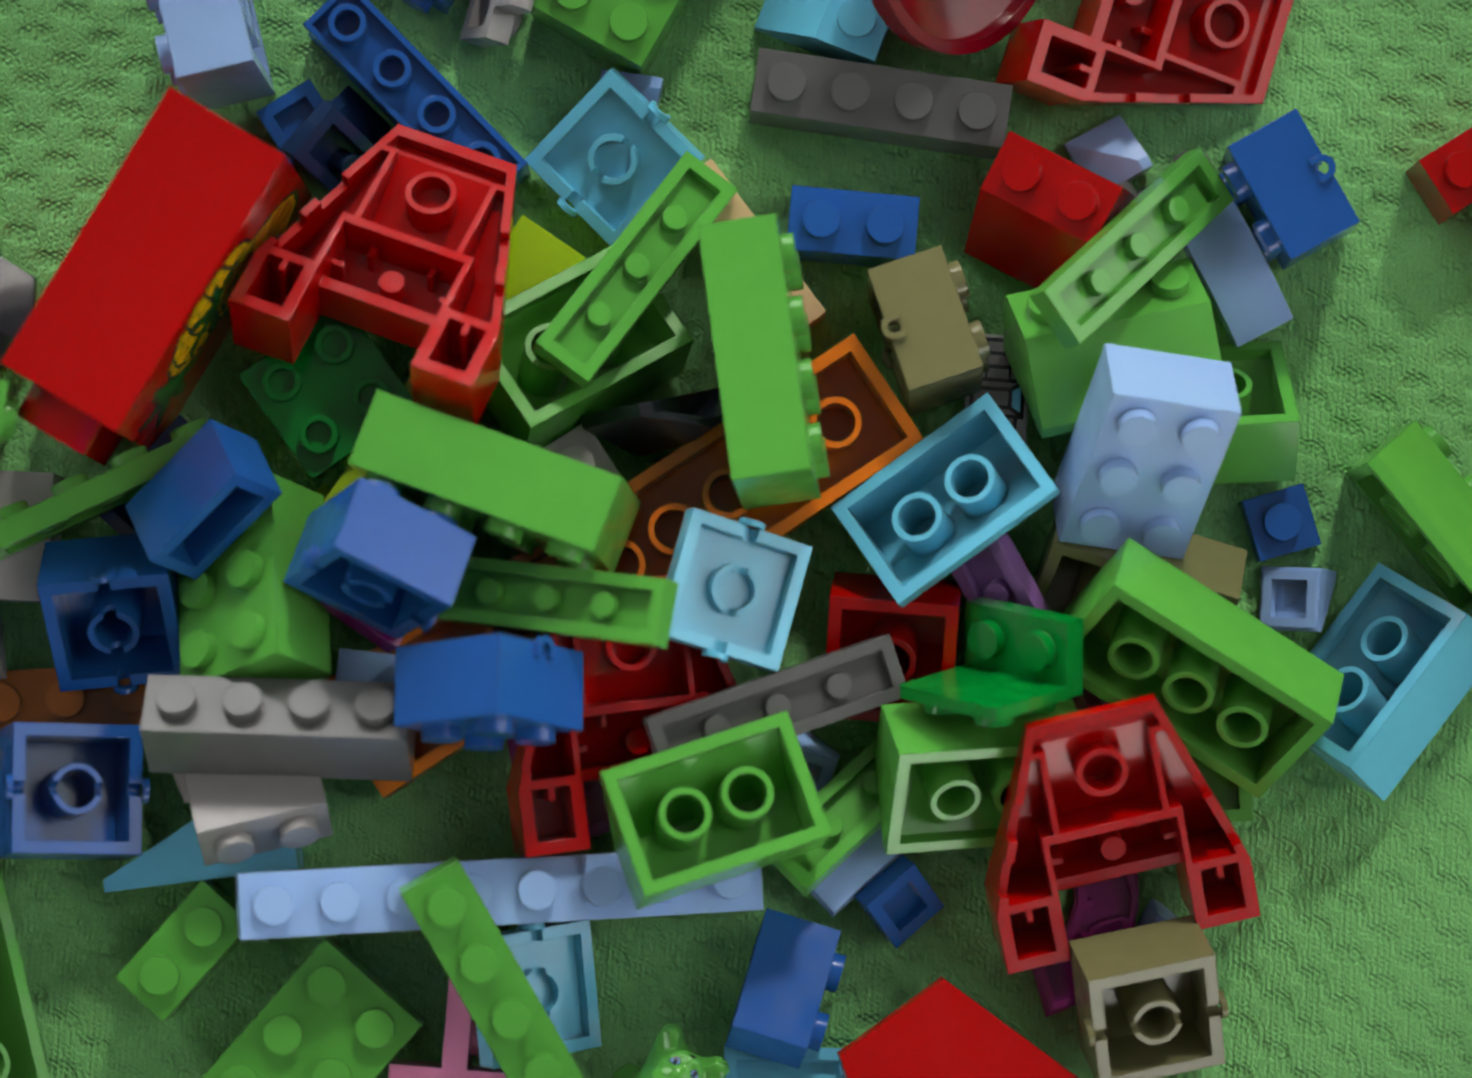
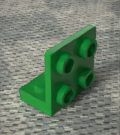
M323 315L319 317L294 364L265 355L238 375L305 471L312 478L320 477L351 455L377 389L413 402L412 396L365 330Z
M983 596L966 601V664L900 684V698L924 704V711L930 714L952 715L962 713L974 716V723L983 727L1009 726L1013 724L1015 716L1024 713L1052 712L1056 709V703L1083 695V618Z

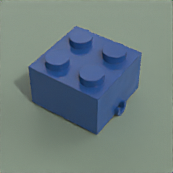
M1297 109L1290 111L1227 147L1222 159L1224 164L1221 167L1222 173L1218 175L1235 199L1236 206L1239 207L1246 203L1256 221L1252 224L1253 228L1250 230L1267 263L1277 259L1282 269L1285 270L1350 234L1360 222L1334 176L1336 171L1335 161L1328 155H1322ZM1321 162H1326L1329 166V170L1325 174L1317 170L1319 169L1318 166L1322 164Z
M360 477L309 514L283 582L395 639H399L418 626L421 630L428 632L434 625L438 614L452 606L477 537L458 528L457 522L452 517L435 510H424L402 499L400 493L393 486L382 481L366 480Z
M137 533L45 542L37 590L60 692L113 687L115 693L127 695L135 692L139 684H147L148 674L180 675L178 573L176 571L150 562ZM130 679L131 683L129 685H120V680Z
M502 633L397 646L395 658L394 726L421 731V741L428 743H457L464 739V749L469 751L504 750V740L516 739V744L553 745L556 743V734L583 731V652L555 646L551 637L547 635L538 636L533 641Z
M12 722L0 729L1 859L128 860L142 855V804L149 802L150 780L148 777H143V742L140 734V725ZM141 784H142V789H143V790H142V796H140V785H141Z

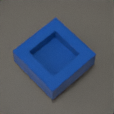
M308 79L258 110L256 114L280 152L284 154L280 147L324 100L311 80ZM289 160L293 168H295L296 166Z
M1303 483L1239 502L1257 563L1321 544Z
M904 855L898 857L854 896L883 937L896 948L944 907L915 864Z

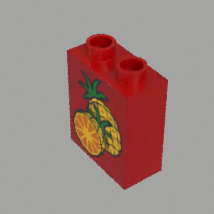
M169 87L0 362L34 382L19 407L17 416L106 466L123 436L139 446L145 445L148 449L177 418L232 328L228 298L254 252L269 237L273 236L277 239L276 235L283 234L294 225L299 218V211L307 205L312 197V194L287 157L174 88Z

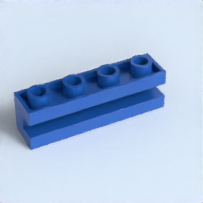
M328 0L303 24L309 32L310 39L395 126L401 124L516 164V188L531 175L528 163L369 0Z

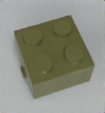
M939 245L867 269L868 300L885 347L882 353V361L886 367L893 370L908 415L912 416L981 392L983 373L990 370L987 358L991 357V353L980 321L968 323L965 313L969 312L966 298L970 297V293L959 261L947 263L942 246Z
M1193 915L1068 941L1080 1048L1094 1078H1160L1226 1063L1222 1018L1229 1017L1228 1004L1223 991L1219 990L1216 955L1200 925L1196 924Z

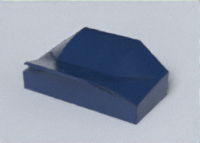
M348 85L332 101L324 100L280 148L286 157L327 195L342 182V173L390 131V125Z

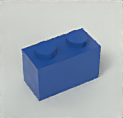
M792 185L787 233L793 232L796 251H798L799 258L802 261L876 267L915 254L920 197Z
M209 419L125 505V508L150 562L197 579L282 492L257 440Z
M767 908L758 930L725 1046L799 1069L807 1049L819 1052L830 1016L819 1011L824 990L836 992L846 960L845 955L835 953L841 931Z

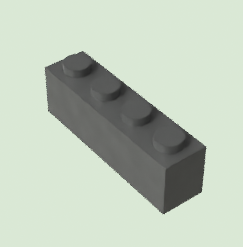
M759 47L749 123L995 160L1006 137L1013 85Z
M148 674L140 725V734L149 772L320 776V778L388 781H412L417 730L394 726L395 683L154 674Z

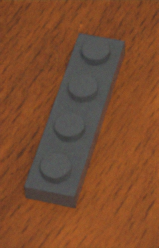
M881 634L783 668L778 672H772L643 717L642 721L653 754L786 710L797 736L901 699L900 684L906 681L890 634Z

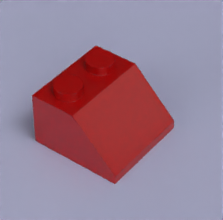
M1009 131L980 188L964 252L1037 289L1131 203L1135 195L1090 170Z
M835 572L829 598L826 653L881 634H890L906 682L956 667L962 591L956 581L940 580L901 608L878 575ZM899 699L888 704L912 703L913 701ZM881 706L845 719L879 722Z

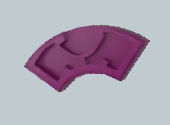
M1134 873L1072 888L1073 901L1065 923L1067 940L1071 941L1135 927L1139 906L1138 874ZM1071 960L1031 969L1045 1017L1060 1013L1076 1005Z

